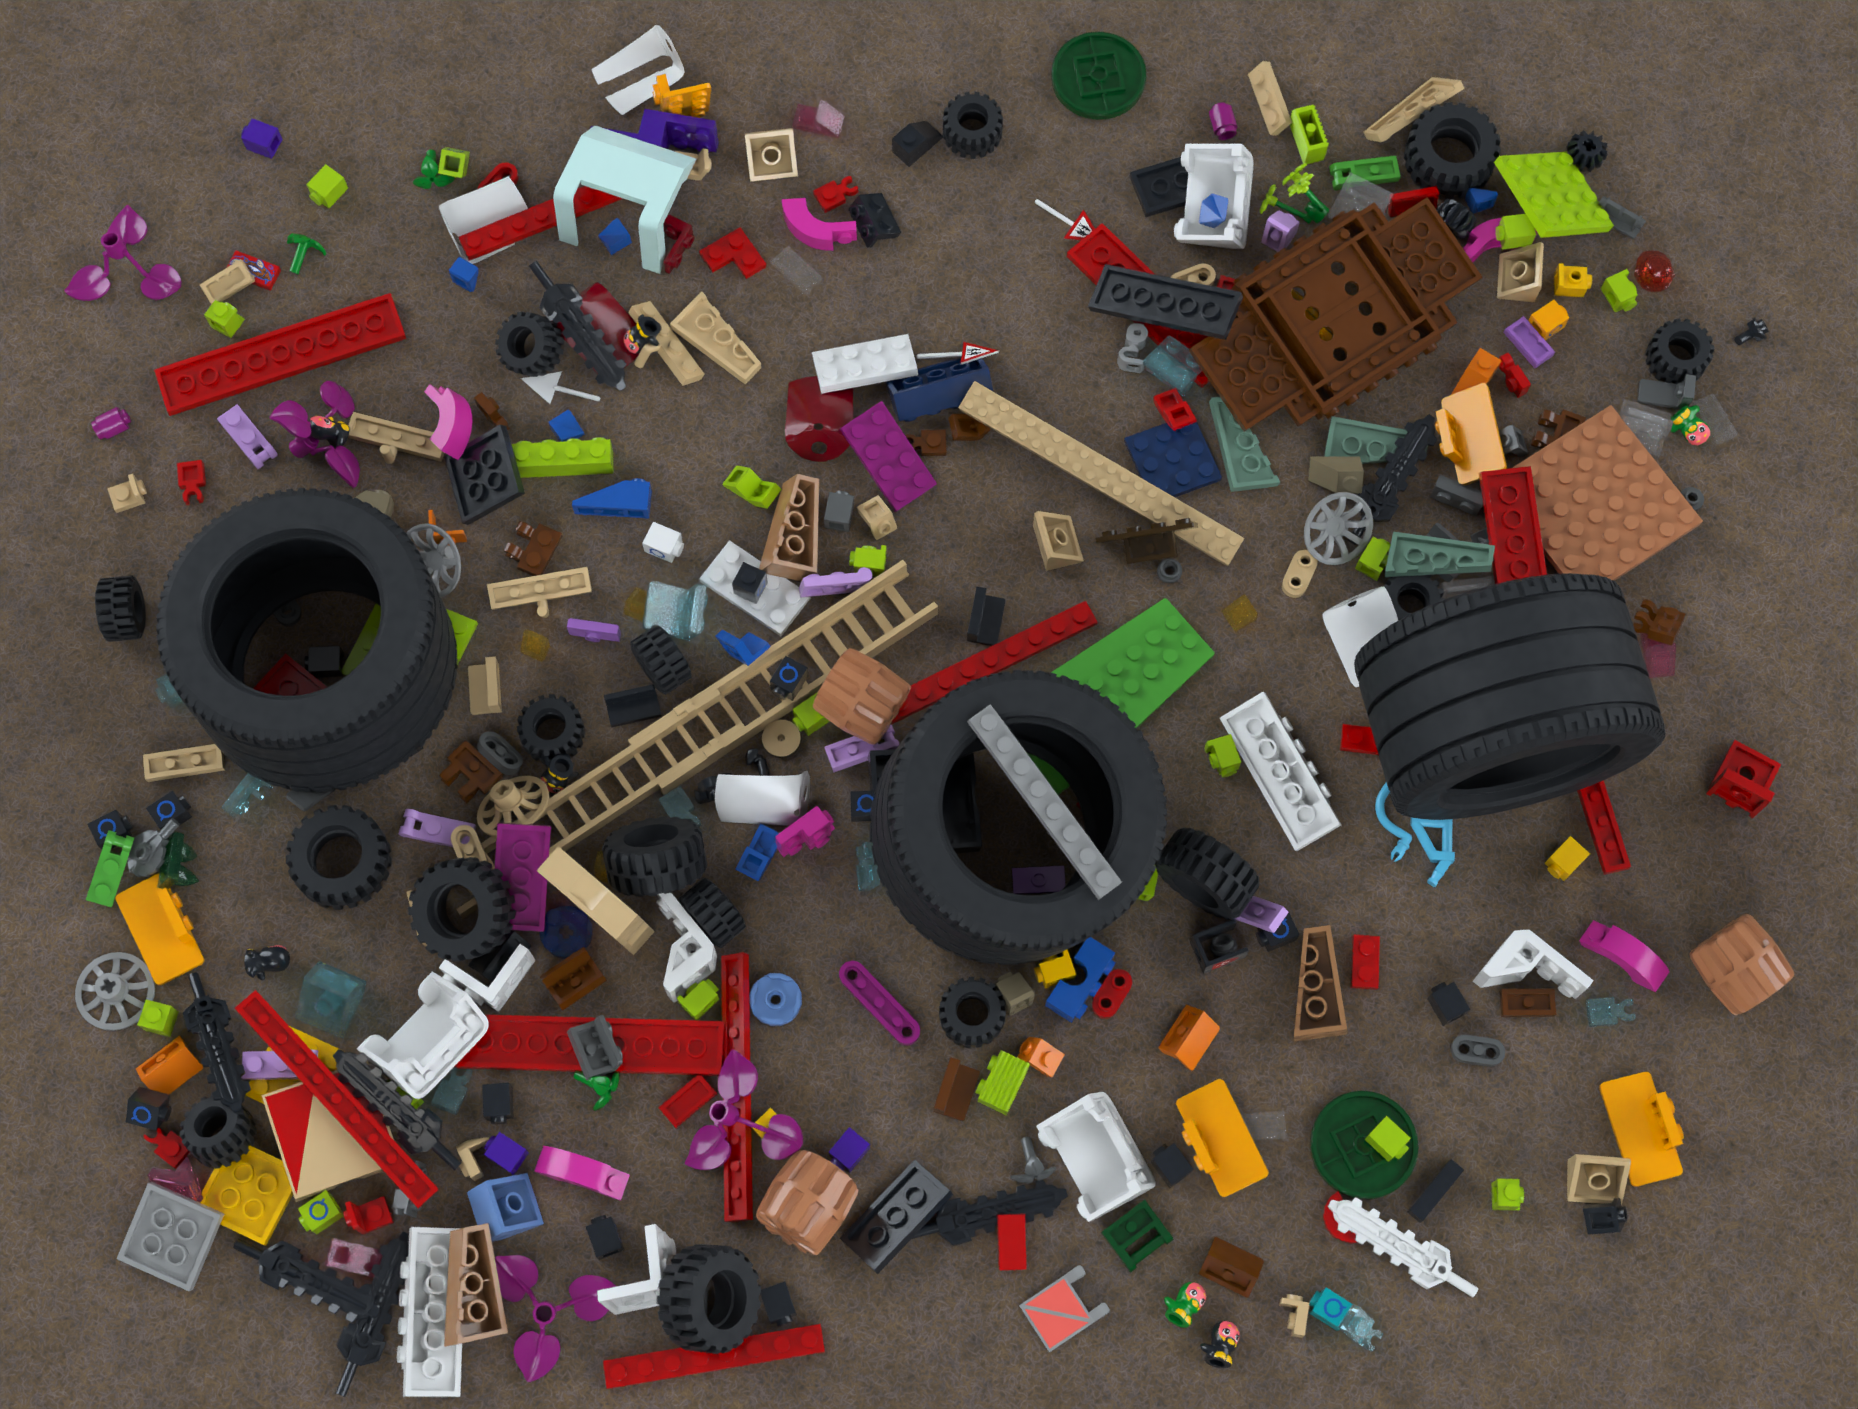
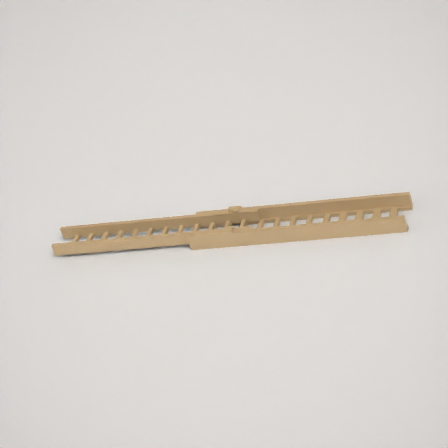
M902 560L773 644L749 666L741 665L691 699H687L676 706L671 712L628 739L629 747L549 798L548 805L539 819L548 815L564 838L549 848V856L558 846L564 852L659 789L663 795L667 794L764 730L768 724L779 720L791 712L793 708L817 693L831 669L810 640L822 633L840 657L847 648L831 628L834 624L843 619L864 647L859 652L873 658L938 615L937 604L933 602L914 615L894 588L895 584L909 576L907 564ZM885 592L905 619L903 623L895 628L892 627L873 601L874 598ZM863 605L884 633L883 636L874 642L852 614ZM803 645L824 675L810 684L805 681L802 689L799 690L793 701L788 698L785 700L780 699V704L766 712L748 688L746 682L761 673L770 685L772 676L767 671V668L781 659L783 660L785 656L788 657L790 653ZM738 687L741 688L760 715V717L744 726L724 698ZM717 702H720L735 724L734 727L721 735L704 712ZM696 716L700 718L713 737L708 744L700 749L683 727L685 723ZM675 730L678 731L693 752V754L677 763L661 740ZM653 744L658 746L672 766L658 777L654 775L640 755L641 752ZM632 758H635L650 780L649 783L636 791L632 789L618 768ZM611 772L614 773L629 795L614 806L597 784V781ZM589 786L593 788L607 809L592 820L575 797ZM568 800L585 823V825L570 835L553 812L554 809ZM530 811L524 816L528 820L536 811ZM519 819L513 822L514 824H522ZM492 836L481 844L488 862L492 864L491 870H494L495 865L487 855V853L496 848L497 837ZM475 897L456 909L462 919L478 909Z

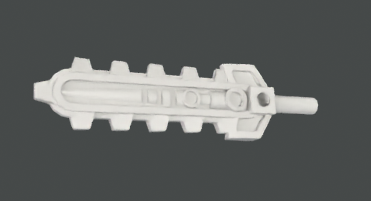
M1356 1197L1352 1201H1330L1328 1208L1333 1212V1217L1338 1223L1337 1230L1344 1234L1348 1230L1356 1234L1355 1241L1360 1244L1366 1241L1374 1245V1253L1381 1255L1385 1252L1391 1256L1390 1263L1396 1266L1403 1263L1408 1266V1274L1412 1275L1410 1279L1420 1286L1429 1289L1447 1281L1471 1297H1474L1477 1293L1478 1288L1451 1272L1453 1267L1451 1266L1449 1249L1433 1240H1430V1243L1425 1241L1423 1244H1420L1414 1240L1415 1234L1407 1230L1405 1233L1397 1230V1222L1392 1219L1387 1223L1379 1218V1211L1374 1208L1370 1212L1361 1207L1362 1201Z

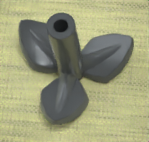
M1031 1137L1022 1138L1021 1144L1026 1160L1025 1174L1012 1175L1010 1178L1020 1183H1031L1035 1178L1038 1181L1048 1178L1055 1172L1056 1167L1044 1170L1042 1162L1035 1156Z

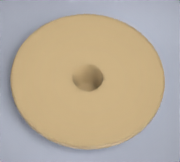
M775 720L764 729L762 743L770 754L778 757L788 756L798 748L800 732L795 724L790 721Z

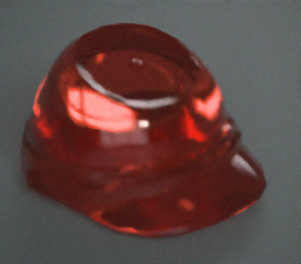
M1648 250L1640 254L1634 272L1638 284L1649 292H1662L1666 290L1675 277L1674 268L1665 254L1655 250Z

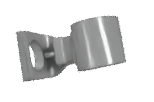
M1134 323L1127 329L1125 347L1119 351L1117 364L1123 371L1141 373L1145 368V360L1128 358L1129 356L1138 357L1139 350L1143 349L1146 345L1148 330L1143 324ZM1130 364H1133V365H1137V366H1139V367H1132V366H1129V365H1130Z

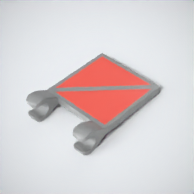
M1078 1265L1019 1305L1049 1352L1110 1312L1106 1303H1102L1088 1312L1071 1286L1072 1283L1085 1276V1270L1081 1265Z

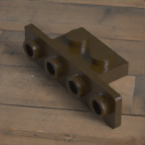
M1190 518L1175 520L1176 525L1166 526V522L1151 524V529L1142 530L1141 526L1126 528L1127 533L1117 534V530L1102 532V537L1096 538V543L1124 540L1127 564L1178 557L1174 532L1198 528V523L1191 522Z

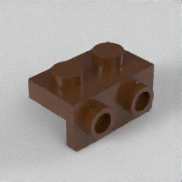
M584 947L572 953L540 976V979L562 1011L607 981Z

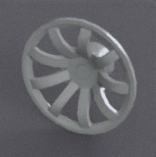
M1338 492L1323 498L1311 510L1305 523L1304 540L1309 553L1315 559L1327 565L1343 564L1354 559L1364 550L1370 540L1373 530L1371 509L1361 497L1349 492ZM1346 498L1357 502L1351 510L1343 513L1346 506ZM1339 499V505L1335 511L1329 509L1326 503L1332 500ZM1321 508L1322 512L1317 517L1316 522H1313V518ZM1363 509L1366 516L1365 520H1348ZM1366 527L1363 539L1348 531V528ZM1310 528L1318 529L1321 532L1320 536L1314 541L1310 539ZM1343 536L1358 544L1349 554L1342 539ZM1326 540V551L1322 556L1314 548ZM1334 541L1341 551L1340 558H1330L1333 552Z
M428 523L412 527L407 531V535L410 539H413L416 545L424 550L419 552L430 576L433 575L432 580L440 597L450 594L455 589L461 574L460 555L454 541L447 532L436 525ZM427 530L426 539L428 544L420 539L418 531ZM434 531L445 538L439 545L434 541ZM455 565V574L451 578L446 570ZM440 576L447 584H449V586L442 591L439 588Z
M123 952L108 953L94 959L80 974L75 989L77 1008L84 1019L97 1028L113 1031L125 1029L139 1021L144 1002L128 994L129 990L148 988L146 1000L153 1001L155 982L147 965L138 957ZM113 959L111 973H104L98 964ZM120 959L133 962L134 965L130 970L119 975ZM141 968L147 981L128 983L127 980L133 977ZM93 970L98 976L95 985L83 984L87 975ZM82 991L96 992L97 996L87 1005L83 1004ZM126 1000L139 1007L140 1011L128 1019L122 1001ZM103 1002V1013L98 1021L88 1011ZM112 1005H115L120 1015L121 1023H106Z

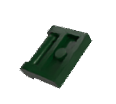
M1145 1199L1101 1232L1130 1273L1137 1268L1136 1265L1164 1243L1168 1245L1173 1241V1237ZM1154 1227L1158 1235L1129 1256L1125 1249Z

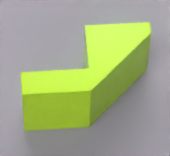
M737 465L722 484L752 505L768 509L782 490L776 483L762 481L751 468Z

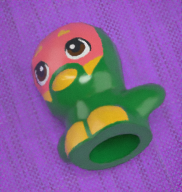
M1697 405L1691 407L1684 406L1670 419V431L1675 433L1677 430H1680L1686 441L1691 445H1702L1709 439L1711 434L1708 424L1696 416V413L1700 411V407Z
M1186 1282L1180 1287L1176 1300L1165 1297L1164 1302L1168 1306L1165 1311L1166 1318L1176 1326L1189 1327L1192 1324V1314H1196L1206 1301V1292L1203 1287L1196 1282Z

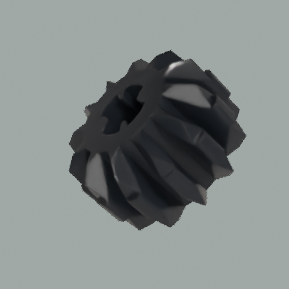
M1584 130L1580 132V135H1573L1571 141L1566 146L1567 154L1573 158L1572 164L1579 165L1580 172L1584 167L1589 172L1593 171L1594 167H1601L1608 155L1606 151L1607 143L1602 142V135L1594 136V130L1589 135Z
M1446 199L1437 208V212L1456 238H1465L1474 229L1476 217L1460 202Z

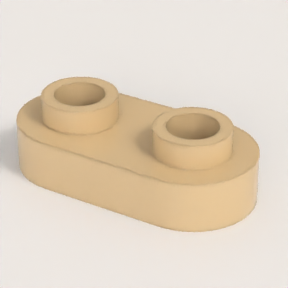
M1203 263L1177 272L1171 278L1212 286L1216 273L1212 266ZM1204 276L1207 280L1201 281L1198 277Z
M1300 550L1293 556L1284 576L1282 590L1289 597L1298 598L1306 592L1315 572L1318 561L1308 550ZM1301 559H1307L1309 564H1303ZM1297 580L1300 585L1294 586L1291 581Z
M468 825L456 827L451 834V843L457 857L478 858L480 862H488L476 831ZM463 837H470L467 844L461 843Z

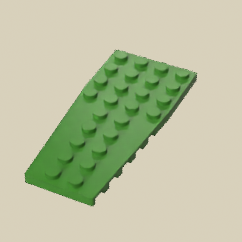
M1164 598L1051 673L1057 674V677L1064 675L1069 679L1080 681V685L1087 684L1093 690L1099 691L1100 696H1107L1112 703L1120 707L1118 710L1122 713L1126 712L1128 718L1136 724L1135 728H1137L1156 709L1160 708L1174 692H1177L1192 675L1194 676L1209 659H1212L1214 651L1175 607ZM1027 753L1057 795L1070 787L1068 782L1055 768L1042 759Z

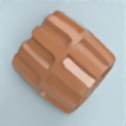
M849 648L840 656L824 680L814 699L813 708L841 730L869 744L875 745L881 740L889 729L892 720L899 713V709L907 699L911 686L882 663L855 649Z
M1743 914L1731 921L1690 952L1693 964L1709 989L1734 1015L1743 1014L1760 1004L1785 986L1794 976L1793 968L1777 943L1749 914Z
M799 1150L790 1157L772 1181L757 1209L756 1217L761 1224L765 1225L769 1232L780 1235L782 1241L786 1244H794L803 1253L809 1252L811 1255H818L846 1218L858 1195L857 1185L843 1170L827 1159L810 1151Z

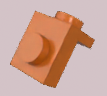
M1029 1036L1021 1044L1020 1053L1017 1058L1028 1062L1045 1076L1053 1078L1065 1054L1043 1039Z

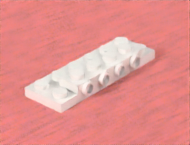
M1265 692L1258 694L1220 717L1228 734L1232 735L1237 750L1295 851L1304 848L1342 825L1330 805L1331 803L1328 798L1332 795L1324 782L1319 784L1315 777L1319 774L1317 768L1311 760L1309 762L1305 760L1303 753L1306 750L1299 739L1294 740L1290 734V731L1293 730L1291 723L1286 717L1281 718L1277 714Z
M409 1228V1253L406 1257V1262H402L400 1267V1277L405 1279V1290H400L399 1305L404 1306V1318H399L398 1334L403 1335V1346H398L397 1362L402 1363V1369H404L403 1397H460L462 1344L444 1347L450 1231L459 1228Z

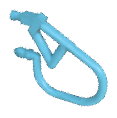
M1385 782L1377 795L1375 810L1382 826L1401 839L1398 840L1397 846L1391 852V860L1394 855L1398 856L1394 860L1396 862L1409 849L1412 836L1388 819L1384 803L1390 791ZM1411 817L1410 825L1430 862L1438 863L1431 878L1427 880L1429 885L1436 887L1450 864H1453L1455 861V852H1452L1453 819L1428 820ZM1424 827L1442 828V851H1436Z

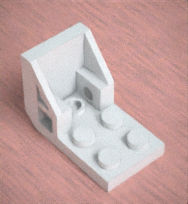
M661 893L657 894L659 899L656 901L660 906L659 909L668 920L671 917L674 919L675 929L681 936L671 946L663 983L668 997L675 1003L677 1001L676 998L679 995L683 997L692 984L695 982L699 984L716 970L717 954L713 943L673 894Z
M1516 930L1504 941L1474 978L1473 982L1480 988L1519 982L1536 967L1538 969L1537 973L1545 980L1549 981L1551 979L1559 986L1558 990L1563 995L1569 998L1572 996L1576 999L1588 989L1594 980L1531 930Z

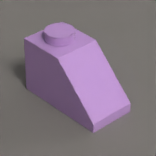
M1278 210L1267 219L1261 243L1277 252L1287 248L1296 235L1300 222L1293 215Z

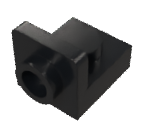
M1614 1198L1612 1203L1584 1205L1583 1207L1588 1235L1621 1232L1628 1220L1626 1207L1621 1205L1620 1198Z

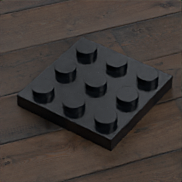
M498 425L470 441L459 460L450 455L444 456L462 524L470 525L525 494L508 430L504 425Z

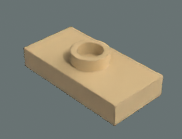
M240 259L201 283L200 286L212 305L215 300L223 302L254 283L255 279L244 261Z

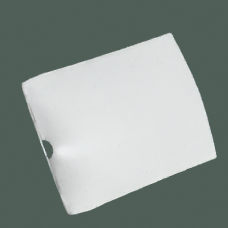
M655 25L621 51L591 69L599 85L661 55L671 57L673 61L671 67L656 72L625 89L605 97L621 115L653 96L652 91L653 85L656 84V76L666 74L668 85L670 86L677 82L685 73L674 45L659 25ZM665 38H666L667 41L669 42V44H670V46H671V48H672V51L669 49V47H668V45H667V43H666Z
M509 176L439 205V210L461 257L468 261L463 248L455 241L452 233L459 237L528 209ZM515 243L495 250L493 252H490L486 255H483L468 262H470L471 264L477 263L489 256H492L508 247L515 245Z
M1378 587L1356 595L1323 613L1325 626L1350 682L1355 687H1359L1354 667L1355 656L1370 639L1391 624L1399 621L1385 587ZM1357 601L1356 605L1348 606L1349 603Z
M808 771L790 776L718 774L715 789V804L721 822L790 826L807 812L810 776ZM807 785V792L804 800V790ZM799 809V816L794 814V811Z

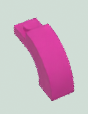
M806 198L782 199L783 216L790 232L802 243L815 249L833 251V242L848 244L857 240L856 221L823 222L810 214L806 205Z
M1501 218L1486 221L1470 232L1467 244L1463 249L1472 263L1484 251L1494 247H1501V242L1497 241L1495 233L1496 226L1499 225Z
M429 384L424 392L436 403L440 414L437 428L430 437V440L441 451L459 460L468 444L472 430L470 405L463 396L451 389H445L442 386L438 389Z
M1593 920L1579 940L1583 947L1607 957L1622 967L1630 975L1633 982L1654 992L1658 990L1670 972L1665 963L1649 947L1614 925L1609 928Z
M543 1146L534 1172L552 1179L578 1185L620 1201L630 1176L605 1163L549 1146Z

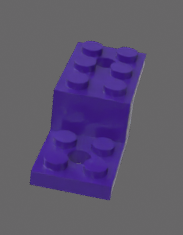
M644 109L638 134L607 129L668 150L671 144L679 149H686L688 147L697 149L699 152L704 148L708 149L709 153L710 151L717 152L719 145L716 121Z

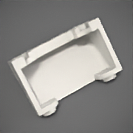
M1185 144V152L1181 154V165L1185 166L1188 172L1184 218H1180L1179 222L1174 226L1176 240L1180 243L1244 249L1247 240L1253 175L1252 154L1243 144ZM1211 194H1217L1229 200L1226 220L1215 229L1199 223L1201 203Z
M431 972L422 981L418 989V995L424 1004L388 1041L380 1035H371L357 1048L360 1053L363 1052L369 1057L368 1061L372 1065L380 1067L384 1071V1075L390 1080L395 1081L403 1091L416 1099L426 1096L485 1035L489 1026L487 1017L465 991L434 972Z
M1106 1093L1088 1094L1036 1126L1039 1130L1038 1136L1042 1144L1053 1149L1057 1148L1082 1194L1078 1198V1211L1088 1222L1101 1217L1156 1186L1155 1179L1116 1107Z

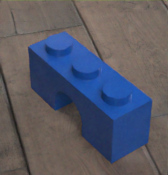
M1091 937L1086 939L1073 961L1074 964L1085 972V981L1080 985L1073 986L1060 979L1047 999L1045 1006L1071 1023L1075 1017L1081 1019L1088 1008L1084 1003L1089 995L1095 997L1102 986L1098 981L1103 974L1108 976L1115 966L1116 962L1113 961L1115 952Z

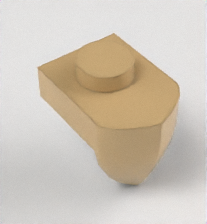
M489 1138L471 1139L456 1146L462 1159L459 1167L465 1177L470 1175L476 1181L484 1176L472 1152L484 1146Z

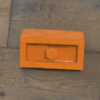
M1186 1005L1158 1048L1164 1054L1178 1059L1187 1069L1194 1070L1220 1030V1027L1204 1011Z
M178 1036L137 1067L136 1071L148 1089L171 1094L201 1071L203 1066L191 1053L185 1041Z

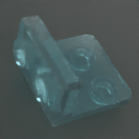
M652 581L648 584L643 628L648 630L654 625H658L669 636L687 641L702 633L705 626L703 611L708 602L707 586L697 583L687 590Z

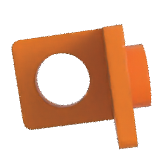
M428 510L429 524L436 525V517L433 510ZM464 530L445 531L455 544L467 542ZM434 531V541L436 544H440L445 538Z

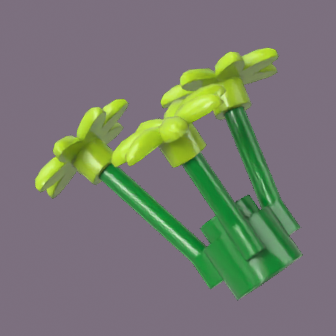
M1304 163L1298 166L1294 172H1291L1289 176L1285 177L1282 185L1284 186L1287 182L1293 180L1295 184L1291 185L1287 190L1289 197L1297 192V194H1305L1310 199L1304 208L1306 214L1278 201L1277 197L1272 196L1276 189L1275 184L1266 193V199L1262 201L1260 213L1262 214L1269 204L1273 207L1278 206L1302 218L1308 224L1312 220L1318 224L1330 209L1309 189L1308 185L1311 183L1309 180L1314 175H1308V173L1300 175L1303 168L1307 166Z

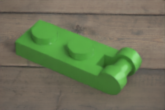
M1396 156L1338 162L1329 166L1330 175L1334 178L1332 185L1335 191L1344 190L1348 187L1399 182L1401 177ZM1349 172L1348 177H1343V173Z
M108 830L86 897L87 901L112 907L134 837H121L116 835V832ZM112 845L122 847L121 854L112 852Z

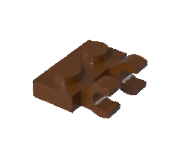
M1544 409L1538 424L1548 428L1554 427L1553 436L1537 431L1536 436H1533L1531 446L1543 449L1585 422L1586 417L1564 409L1560 412V415Z
M519 521L515 529L517 531L516 535L530 540L525 551L508 542L504 549V552H506L505 556L519 562L517 565L518 570L532 576L543 575L562 538V533L540 523L537 529H534L527 523Z
M1644 599L1640 607L1646 608L1649 612L1637 611L1634 619L1642 621L1643 624L1634 622L1635 632L1648 634V639L1672 646L1684 622L1686 613L1679 612L1672 607L1666 608L1661 606L1658 609L1654 602Z
M466 740L447 757L451 765L439 775L442 778L441 781L448 787L458 778L460 773L469 780L458 791L459 797L466 804L476 795L478 790L485 795L503 777L502 773Z

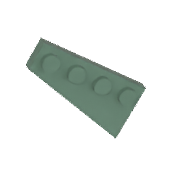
M1212 397L1209 404L1230 491L1278 486L1280 481L1277 475L1274 476L1267 456L1263 455L1256 435H1253L1250 429L1244 432L1220 397Z
M1332 416L1324 457H1360L1362 464L1386 463L1385 457L1388 452L1395 453L1398 448L1394 444L1398 437L1404 438L1407 431Z
M1393 532L1385 577L1491 572L1495 545Z

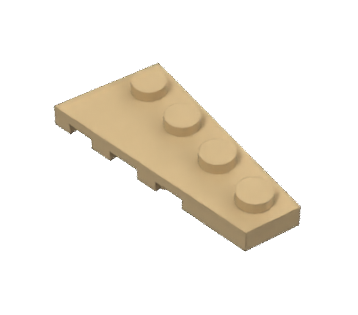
M1430 78L1364 131L1366 138L1378 142L1388 140L1391 135L1418 119L1425 110L1430 111L1432 106L1443 103L1463 90L1464 86L1461 80Z
M702 291L670 323V328L744 384L761 369V362L747 345L736 336L733 328L722 319L719 311L708 302L706 295Z

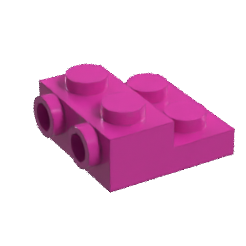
M818 806L814 807L775 836L777 850L785 857L788 854L793 856L799 852L804 842L810 850L815 846L817 848L823 847L830 840L829 836L835 829L833 818L826 810L821 811Z

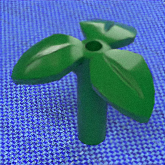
M428 150L421 165V173L426 177H417L413 180V184L420 188L430 189L432 182H434L438 187H443L453 182L455 177L444 174L438 175L439 168L436 163V152Z
M294 233L287 237V244L299 243L289 270L292 273L299 275L308 248L314 247L324 256L326 255L323 246L314 239Z
M576 1071L574 1073V1079L593 1088L601 1096L593 1107V1111L601 1109L611 1100L612 1096L610 1093L611 1091H616L619 1084V1072H614L611 1081L610 1078L604 1076L591 1077L590 1080L586 1081L583 1071Z

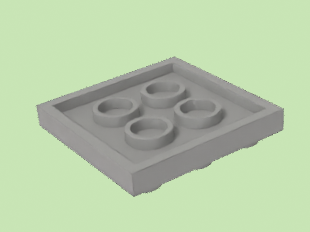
M149 1182L117 1259L182 1289L192 1291L224 1213L159 1184Z

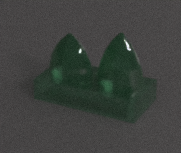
M174 831L168 837L169 843L165 847L167 848L163 859L165 861L160 867L157 888L169 889L172 885L188 886L199 882V879L192 871L180 865L181 862L194 860L197 858V854L191 846L183 842L184 834Z

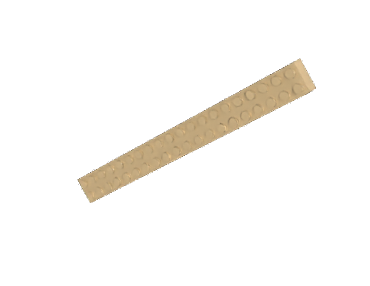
M976 381L973 382L958 407L960 411L985 424L1152 523L1166 522V526L1176 525L1175 520L1190 518L1191 522L1198 523V528L1175 531V536L1226 566H1229L1244 540L1242 536Z

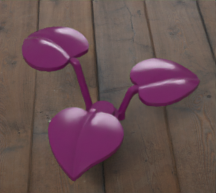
M126 205L115 217L107 233L101 238V244L105 249L102 252L104 256V272L101 267L96 265L85 266L75 273L64 291L70 297L82 301L96 300L104 296L111 287L110 281L106 278L109 275V257L119 260L126 256L140 273L146 277L141 282L140 287L142 293L149 299L158 300L174 294L181 288L182 280L178 272L166 264H156L151 268L150 273H147L129 254L126 245L139 243L147 234V224L129 205Z
M325 381L320 386V395L325 404L332 408L325 417H332L337 412L342 418H349L355 408L351 395L336 382ZM287 400L273 410L269 419L279 423L296 437L289 443V449L295 457L303 458L309 453L314 456L319 452L327 451L325 457L331 468L353 489L357 486L360 467L354 454L344 446L334 448L329 445L317 448L319 440L310 436L311 423L307 421V412L300 404Z
M731 1050L719 1074L718 1091L724 1100L716 1101L710 1107L709 1115L714 1121V1125H706L700 1128L691 1142L690 1151L685 1161V1165L691 1168L712 1170L722 1166L727 1161L731 1153V1145L725 1140L727 1132L723 1125L732 1126L736 1122L766 1133L762 1138L761 1145L764 1153L771 1159H786L799 1151L803 1145L802 1130L799 1124L788 1115H774L770 1119L768 1128L739 1117L737 1107L732 1104L739 1101V1095L748 1096L754 1091L758 1081V1072L753 1063L736 1050Z
M521 1255L496 1256L495 1263L501 1296L508 1301L518 1302L527 1293L533 1302L532 1304L535 1306L533 1318L540 1324V1334L535 1331H527L516 1340L514 1345L515 1361L525 1380L532 1382L547 1374L559 1359V1340L553 1335H545V1325L555 1319L557 1311L574 1305L575 1314L580 1319L596 1321L605 1316L609 1311L598 1302L597 1291L617 1286L604 1277L584 1275L575 1279L569 1286V1294L573 1300L557 1306L550 1301L539 1303L534 1293L529 1289L538 1281L539 1274L536 1264L528 1257Z

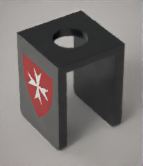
M1235 919L1192 936L1190 944L1203 974L1247 956L1249 950L1245 947L1208 962L1201 945L1203 941L1234 930L1237 924Z

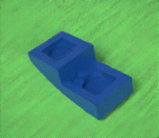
M760 823L750 845L746 847L735 870L759 881L777 851L775 836L779 832Z

